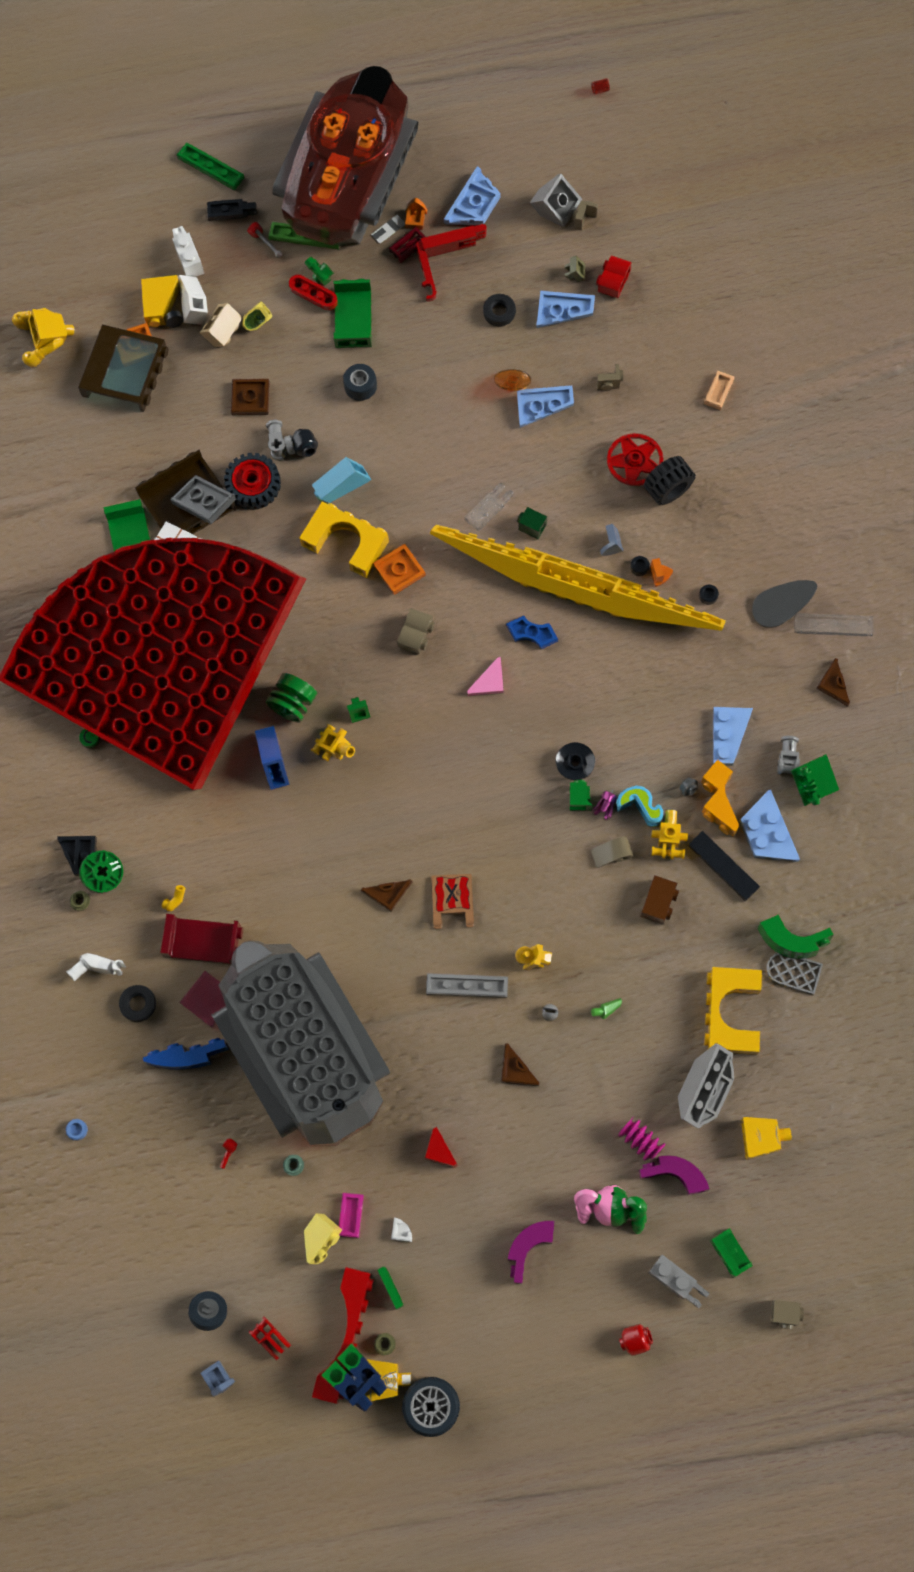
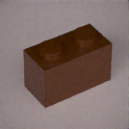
M654 875L641 917L663 925L665 919L670 920L673 911L670 908L671 901L676 902L679 890L676 889L677 883Z

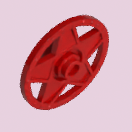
M638 433L627 434L615 440L610 446L607 454V466L612 476L619 482L629 486L644 485L646 479L636 481L640 473L650 474L658 466L650 459L651 455L656 449L660 464L664 460L663 452L658 443L649 436ZM631 439H641L647 442L637 446ZM621 443L622 453L611 457L613 450ZM614 468L625 469L626 479L618 475Z

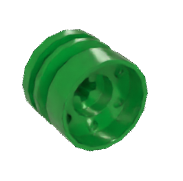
M282 673L276 683V687L280 691L272 690L270 693L271 697H268L265 703L281 717L300 723L304 718L303 715L307 712L304 705L310 706L317 691L304 680L289 673Z
M105 850L95 851L86 856L79 868V878L83 886L95 893H105L113 890L119 885L124 874L120 859L112 852ZM98 867H105L107 869L105 871V877L103 875H97L99 871L97 869Z

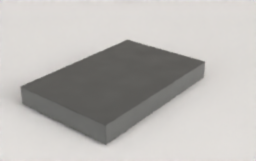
M195 475L171 499V502L186 512L212 524L236 498L234 494Z

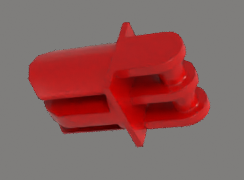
M263 1316L262 1322L260 1324L257 1323L256 1328L253 1331L250 1330L249 1333L277 1361L279 1356L266 1342L269 1341L281 1354L285 1350L272 1337L273 1334L287 1348L291 1344ZM267 1325L271 1327L268 1333L264 1330ZM260 1332L265 1335L261 1340L257 1337Z

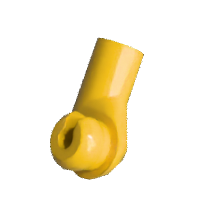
M177 885L173 898L171 900L165 899L162 902V908L168 912L175 910L183 902L185 887Z

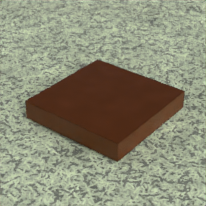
M232 379L231 414L269 415V379Z

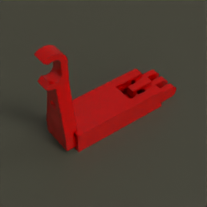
M485 224L473 225L421 238V242L416 243V251L425 281L422 282V287H431L433 293L426 296V301H433L437 295L428 258L476 246V240L486 237L487 226Z

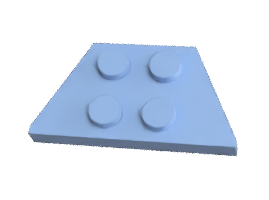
M478 166L445 216V224H484L501 198L500 192L496 187L492 186V182L481 173V169Z
M768 790L741 818L740 823L755 858L784 859L798 862L800 860L772 791Z

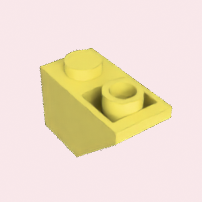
M316 1213L304 1230L306 1258L309 1264L322 1263L328 1255L327 1251L329 1248L335 1245L340 1238L339 1234L342 1229L325 1214Z

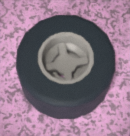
M355 364L345 371L343 375L344 389L351 399L364 401L374 395L377 390V380L375 372L370 366Z

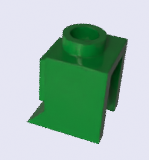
M585 780L570 782V811H592L590 786H587V782Z

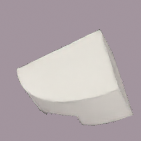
M394 1218L391 1239L412 1242V1233L408 1225L402 1220Z

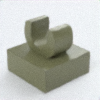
M577 256L570 257V263L565 265V268L570 272L565 273V276L568 279L575 278L578 282L584 281L585 263Z

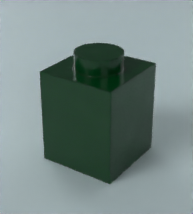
M527 507L525 512H521L518 516V530L539 540L547 526V516Z

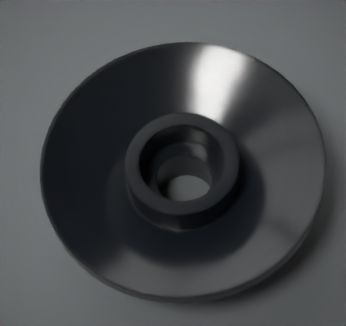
M579 742L568 743L558 751L556 767L563 777L569 780H582L592 773L595 767V756L592 750L585 744ZM577 761L579 765L573 766L572 762Z

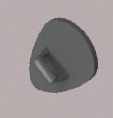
M797 580L772 587L760 593L754 600L752 607L753 616L764 627L773 628L780 626L809 603L818 586L814 581Z

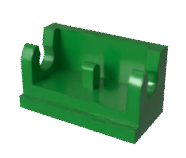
M730 1228L710 1240L732 1278L753 1266Z

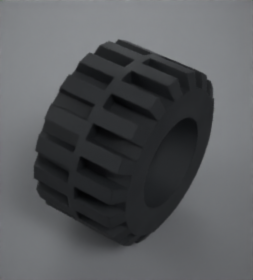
M674 456L663 461L651 471L645 480L644 488L658 505H665L683 495L694 482L696 474L681 456Z

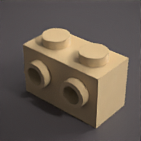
M228 303L218 304L200 331V334L214 347L226 346L231 340L232 333L239 328L243 317Z

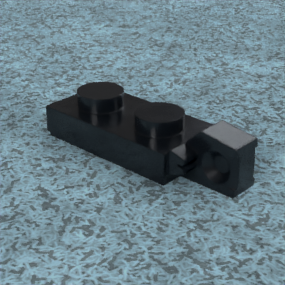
M243 199L207 202L208 221L246 218L248 215L258 214L256 202L248 203L243 201Z

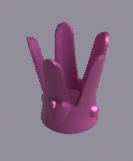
M614 790L603 792L601 800L592 809H596L594 815H598L602 811L605 812V820L609 818V815L611 818L614 803L618 799L613 794Z

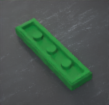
M187 142L176 155L177 159L234 191L245 178L243 173Z

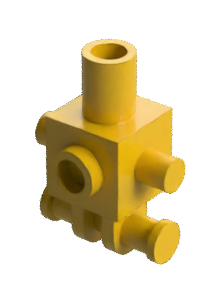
M330 724L326 725L327 727L324 732H320L321 738H316V744L310 750L314 754L319 755L322 749L325 752L322 758L327 762L331 756L341 760L343 756L351 758L355 753V748L344 738L347 731L340 728L338 733L334 732L335 728Z
M666 810L665 822H661L659 830H652L651 838H659L658 847L662 848L652 846L651 856H662V859L670 856L672 860H674V857L684 859L685 849H676H678L680 841L688 840V833H680L681 824H676L677 811Z

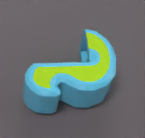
M632 786L619 794L616 802L617 812L635 803L648 826L655 827L661 823L663 809L659 804L656 807H652V795L645 787Z

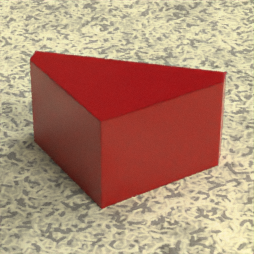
M433 1128L425 1159L455 1168L458 1165L438 1128Z

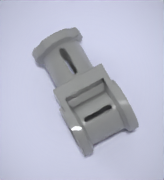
M270 420L266 423V428L269 430L268 447L271 450L270 453L273 459L282 460L287 455L281 431L283 424L279 420Z
M783 736L781 737L783 747L779 754L777 766L778 775L782 773L792 774L791 770L800 766L799 752H796L799 738Z

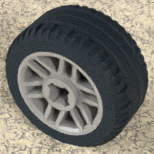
M421 1378L414 1382L404 1395L402 1402L404 1419L407 1425L419 1435L425 1437L440 1436L453 1427L459 1416V1397L452 1385L441 1378ZM430 1402L435 1404L433 1411L428 1410L427 1406Z

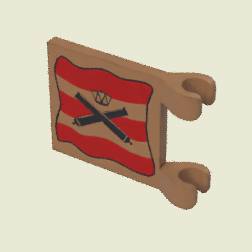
M472 874L432 876L434 929L442 928V914L465 913L466 927H474Z

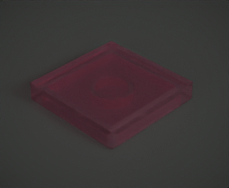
M204 971L179 1003L212 1028L215 1021L211 1014L225 1007V1003L218 986L220 982Z

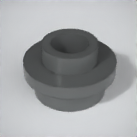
M690 777L685 779L680 785L682 794L684 796H692L698 789V781Z

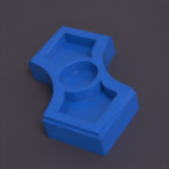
M524 615L506 623L515 642L528 640L537 644L541 650L558 642V638L550 623L543 625L534 624L528 621Z

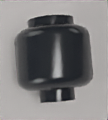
M298 429L294 432L292 441L295 452L303 457L312 456L318 447V441L313 432L309 429Z

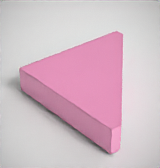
M498 657L467 691L468 696L504 693L501 657Z

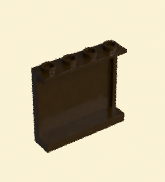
M200 450L189 453L184 459L172 463L169 468L157 472L152 478L140 482L135 487L139 498L160 529H162L165 522H168L191 534H195L210 525L173 505L171 499L195 475L224 489L203 459ZM233 502L215 521L235 510V503Z

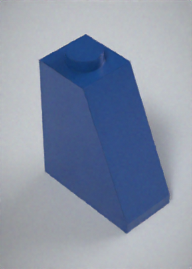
M274 726L256 730L255 734L261 761L270 790L290 785Z

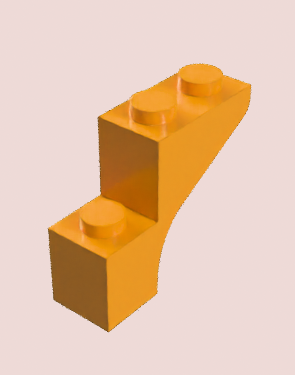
M717 760L701 781L705 790L715 793L704 805L702 813L706 820L711 823L715 822L720 826L719 829L724 834H730L733 837L737 832L739 823L725 793V785L732 777L733 771Z

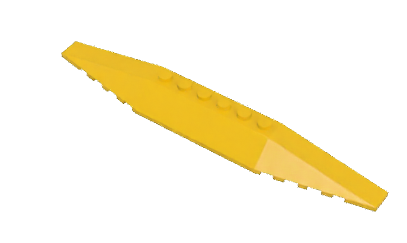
M435 525L430 531V534L512 580L520 582L525 587L532 586L538 588L540 592H549L555 594L558 598H567L573 600L576 604H585L591 606L594 610L609 612L615 617L718 631L723 630L726 620L707 612L695 611V607L686 604L685 607L675 603L676 599L671 597L668 600L659 597V592L654 590L647 592L641 589L642 585L532 548L525 547L522 550L514 548L515 544L506 542V545L494 543L495 539L488 538V541L478 539L476 534L469 533L466 535L460 533L459 530Z

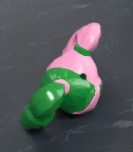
M617 1185L606 1186L597 1193L590 1189H584L574 1195L578 1220L582 1224L587 1223L591 1216L590 1214L594 1213L596 1219L605 1226H620L630 1218L634 1233L639 1234L645 1228L647 1204L637 1196L628 1198L626 1192Z

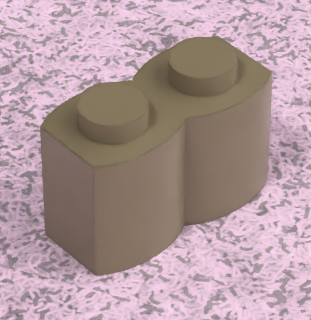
M411 608L399 635L398 647L416 654H420L421 650H425L428 643L426 637L428 633H432L435 626L433 616Z

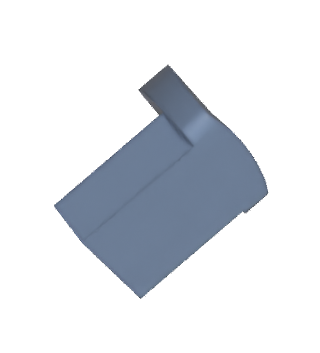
M613 524L607 525L606 530L609 543L600 550L601 556L623 552L618 529Z
M217 1361L201 1372L213 1397L223 1393L235 1383L220 1361Z

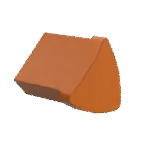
M414 198L406 206L405 228L414 229L417 227L419 230H423L427 208L421 200Z
M660 558L652 559L650 570L654 584L658 587L671 577L673 570L661 565Z

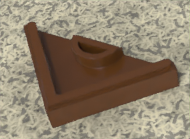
M835 658L816 689L848 707L850 700L838 659Z
M408 879L406 881L385 883L373 887H363L361 892L392 912L413 882Z
M505 1043L501 1082L539 1086V1081L530 1072L528 1067L510 1045Z

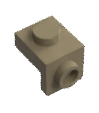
M580 201L578 210H574L572 221H575V229L582 230L586 215L597 217L598 204L591 201Z
M615 364L614 373L597 374V390L610 391L612 389H620V381H623V370H619V364Z

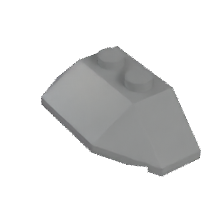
M717 1043L694 1060L678 1095L681 1119L698 1129L718 1117L734 1081L733 1053Z

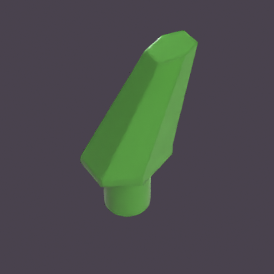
M619 998L601 1004L600 1008H592V1016H600L602 1019L607 1018L621 1006L622 999Z

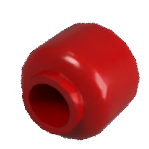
M636 1324L622 1331V1338H619V1342L623 1351L627 1350L629 1355L636 1356L648 1352L650 1345L653 1344V1339L648 1327Z

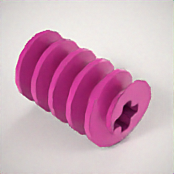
M632 1118L621 1129L618 1136L626 1135L624 1142L633 1141L631 1149L639 1147L637 1154L645 1153L643 1160L646 1161L651 1158L652 1161L666 1144L657 1145L659 1137L651 1139L653 1132L645 1133L647 1126L639 1128L640 1120L633 1122Z

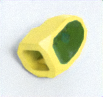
M262 301L243 316L242 327L249 331L257 330L272 318L270 310Z

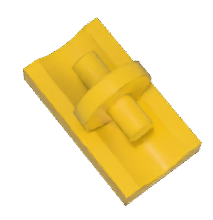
M537 944L531 948L527 946L520 947L516 951L515 956L520 964H525L523 969L529 971L535 967L543 968L544 965H550L552 952L543 951V945Z

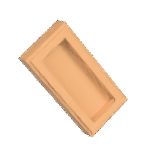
M717 371L704 400V405L721 411L735 377Z

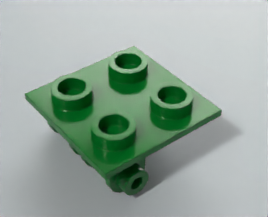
M827 754L791 770L804 806L810 803L813 806L818 805L821 798L839 790Z

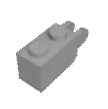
M664 1255L658 1258L648 1274L681 1299L688 1300L697 1308H700L702 1304L699 1300L689 1295L691 1289L694 1288L705 1297H708L710 1294L696 1283L697 1280Z

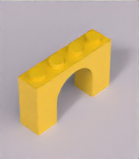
M322 501L299 538L301 546L318 554L326 539L333 532L350 530L361 539L356 552L349 561L350 571L367 579L374 567L373 563L379 559L389 543L387 532L380 527L375 528L364 519L359 520L348 511L343 512L332 503L327 504Z
M712 967L711 973L707 972L706 984L710 985V993H706V1005H709V1013L705 1014V1025H708V1033H705L704 1046H708L709 1049L717 1043L733 1054L758 1055L760 1052V1031L737 1030L729 1027L720 1016L719 1006L721 1000L732 993L759 994L762 989V970Z

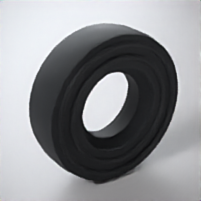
M505 294L490 296L483 306V315L486 321L497 327L511 323L516 314V306L513 299ZM496 305H503L507 311L505 314L498 316L493 313L492 309Z
M133 985L121 994L119 1008L122 1015L128 1020L142 1022L150 1018L154 1013L156 998L149 988L143 985ZM135 996H142L145 999V1006L140 1011H134L130 1007V1001Z

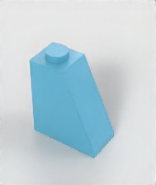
M345 457L314 482L312 486L315 489V496L320 501L323 500L331 503L368 483L371 478L361 464Z

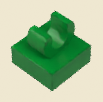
M358 697L352 698V704L347 705L352 723L370 718L366 700L359 701Z

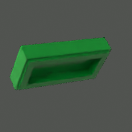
M383 1266L378 1269L379 1275L396 1310L404 1307V1303L388 1269Z

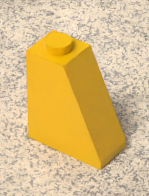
M178 276L141 279L145 322L148 324V327L165 325L164 317L167 313L171 312L180 290Z

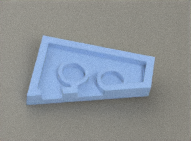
M540 291L536 328L593 316L595 295Z
M572 385L517 390L520 428L574 406Z
M713 708V764L719 760L725 766H733L753 708Z

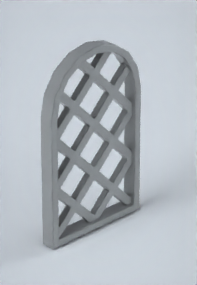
M779 953L770 957L767 962L766 971L773 982L808 994H815L822 963L805 958L799 959L803 962L798 964L794 958L788 957L784 960ZM779 955L782 961L775 964L773 958ZM790 959L795 963V966L791 968L786 964V961ZM806 963L809 970L803 973L800 966ZM809 963L815 964L817 966L811 968ZM784 964L787 970L780 973L777 966ZM773 968H775L776 972L778 973V975L774 977L771 976L769 971ZM795 968L800 972V975L796 977L791 972ZM819 968L818 974L816 976L813 970ZM788 972L792 979L785 982L782 975ZM811 972L814 977V979L808 981L805 977V974ZM780 977L782 982L776 980V978ZM803 977L805 984L799 986L796 979ZM793 981L796 986L789 985L788 983ZM815 981L814 989H812L810 983ZM807 985L810 991L802 989V987Z

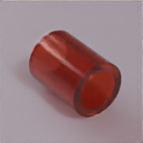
M607 78L591 82L593 94L610 91Z

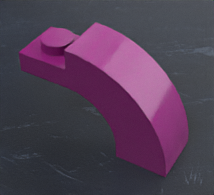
M670 1155L658 1156L657 1166H655L654 1162L642 1165L643 1169L638 1171L640 1180L659 1175L676 1177L684 1185L687 1196L710 1190L702 1172L691 1162L680 1157Z
M542 1221L532 1224L515 1238L508 1254V1261H516V1265H511L510 1278H514V1283L522 1284L524 1263L528 1252L538 1244H552L555 1221Z

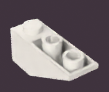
M179 275L184 323L201 325L208 313L206 296L197 277Z

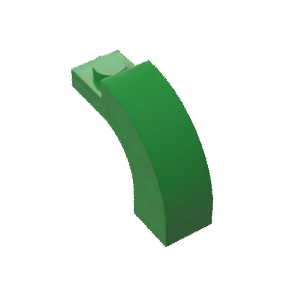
M779 914L760 922L758 926L760 935L771 949L785 957L794 959H807L816 956L819 948L829 945L834 935L831 928H827L811 936H796L786 929Z

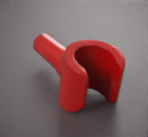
M228 1138L222 1146L227 1150L220 1165V1168L225 1169L231 1154L237 1149V1143L231 1138Z

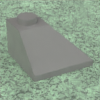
M560 173L537 191L530 204L540 216L564 227L580 204V201H582V198Z

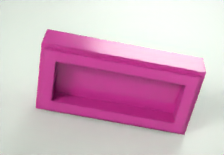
M342 1194L339 1227L342 1231L339 1236L359 1238L364 1195Z

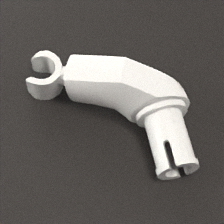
M85 953L80 956V961L66 972L76 981L87 970L115 975L116 973L118 976H121L122 971L120 968H126L122 960L113 961L95 954Z

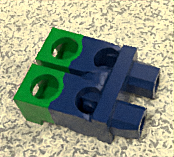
M350 1344L337 1359L352 1375L335 1360L321 1376L348 1400L352 1406L356 1405L365 1412L373 1404L365 1393L371 1388L380 1396L387 1389V1386L380 1378L382 1375L353 1344Z

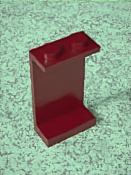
M166 913L160 953L163 957L232 964V956L238 947L239 939L243 937V927H241L239 921L235 920L234 924L182 919L177 918L175 914Z

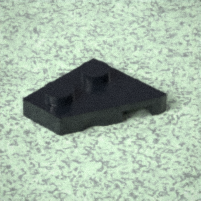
M57 836V840L63 849L73 874L79 876L81 862L86 856L96 851L97 837Z

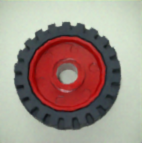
M247 453L248 456L245 457L242 454L240 459L237 457L233 459L234 463L230 462L228 465L229 469L226 468L224 483L226 491L235 495L236 500L234 502L237 506L241 505L244 509L249 507L250 510H254V507L261 509V505L268 506V502L272 503L274 496H278V491L281 488L279 471L275 463L270 458L267 459L266 455L262 454L260 456L259 453H255V455ZM253 479L256 480V481L253 482V483H249L250 480H253Z

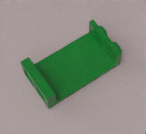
M341 279L333 281L338 304L335 307V348L372 347L370 279Z
M140 499L103 507L104 514L108 520L114 551L121 547L150 540L144 507Z

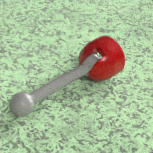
M258 222L252 223L248 227L247 232L253 238L260 237L274 251L277 258L282 257V252L277 250L262 235V226Z

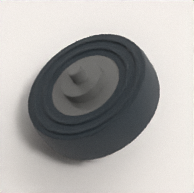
M212 1291L197 1294L189 1305V1319L200 1330L211 1331L217 1329L223 1324L227 1316V1305L224 1298Z

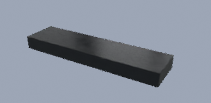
M703 831L688 844L745 902L760 888Z

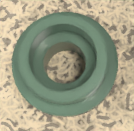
M289 1155L283 1162L284 1171L290 1176L299 1175L304 1169L303 1159L298 1155ZM292 1162H297L298 1166L296 1169L290 1168Z

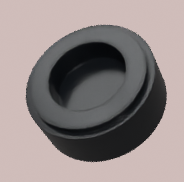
M171 311L165 315L164 320L167 327L175 328L183 323V316L179 311Z
M637 556L632 559L630 570L634 575L643 576L649 571L650 563L647 558Z
M710 584L704 585L699 592L700 601L706 605L714 604L719 596L718 589Z

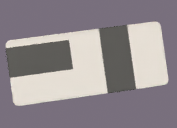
M396 215L371 235L379 243H382L402 228L405 222Z

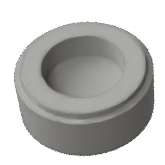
M292 435L285 436L284 441L289 455L295 454Z

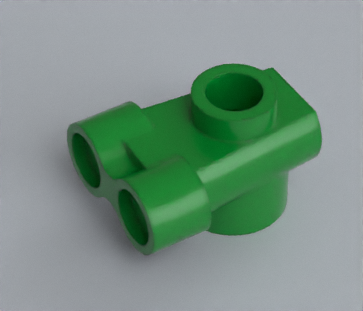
M309 257L304 262L309 270L314 273L312 277L318 284L327 285L331 281L329 277L334 273L325 262L320 265L313 257Z

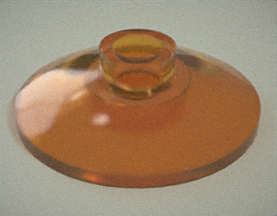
M507 369L498 372L494 376V383L501 389L514 392L527 388L531 384V377L524 371Z

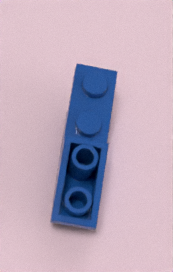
M220 1038L212 1039L209 1041V1044L204 1046L200 1044L191 1046L189 1051H186L183 1045L175 1043L167 1046V1050L161 1052L154 1050L147 1053L148 1056L143 1057V1061L147 1065L163 1069H194L211 1065L210 1056L228 1051L229 1048L227 1042Z

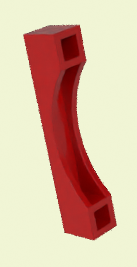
M345 1267L340 1286L347 1309L345 1338L335 1359L317 1375L312 1398L339 1404V1400L344 1399L321 1375L335 1360L349 1374L351 1373L337 1358L350 1344L357 1348L358 1344L354 1342L356 1334L360 1335L362 1330L361 1314L366 1313L369 1300H365L367 1291L371 1292L374 1283L371 1273Z

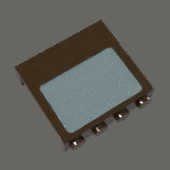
M102 324L78 386L82 397L89 398L92 392L136 403L139 405L140 411L144 412L146 406L150 404L151 392L156 388L157 376L162 372V362L168 355V347L165 340Z

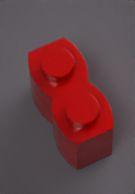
M612 255L609 260H605L602 269L604 272L602 275L599 274L596 280L598 292L619 298L624 284L629 277L632 262Z

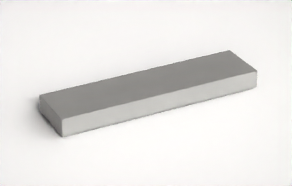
M427 973L426 995L507 998L508 977Z

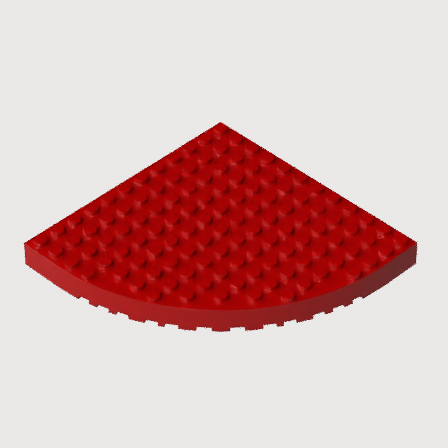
M166 538L148 540L139 544L121 547L110 554L98 557L86 567L78 569L77 573L59 584L53 594L45 599L46 601L41 607L37 608L30 622L26 623L0 673V681L193 790L202 789L306 578L255 552L219 541L198 538Z

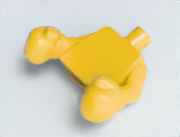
M46 308L17 312L12 317V323L18 329H30L35 350L25 352L22 355L24 364L31 368L37 367L45 359V356L60 348L67 336L74 335L73 325H65L60 313H54Z

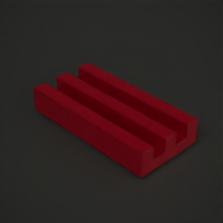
M415 227L389 247V252L393 253L394 257L398 258L399 262L402 263L416 252V243L421 242V238L426 236Z

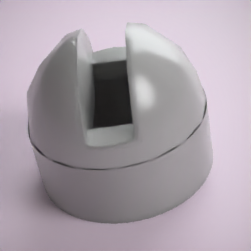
M553 1004L545 1005L542 1009L543 1018L547 1021L555 1020L558 1017V1008ZM545 1009L555 1010V1013L545 1012Z

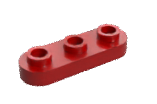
M294 275L289 279V287L292 293L324 310H333L337 306V296L333 291L302 275Z

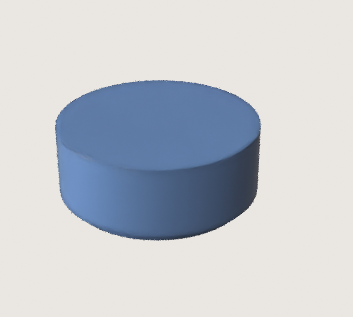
M73 1119L66 1126V1134L72 1140L79 1141L87 1135L88 1127L80 1119Z

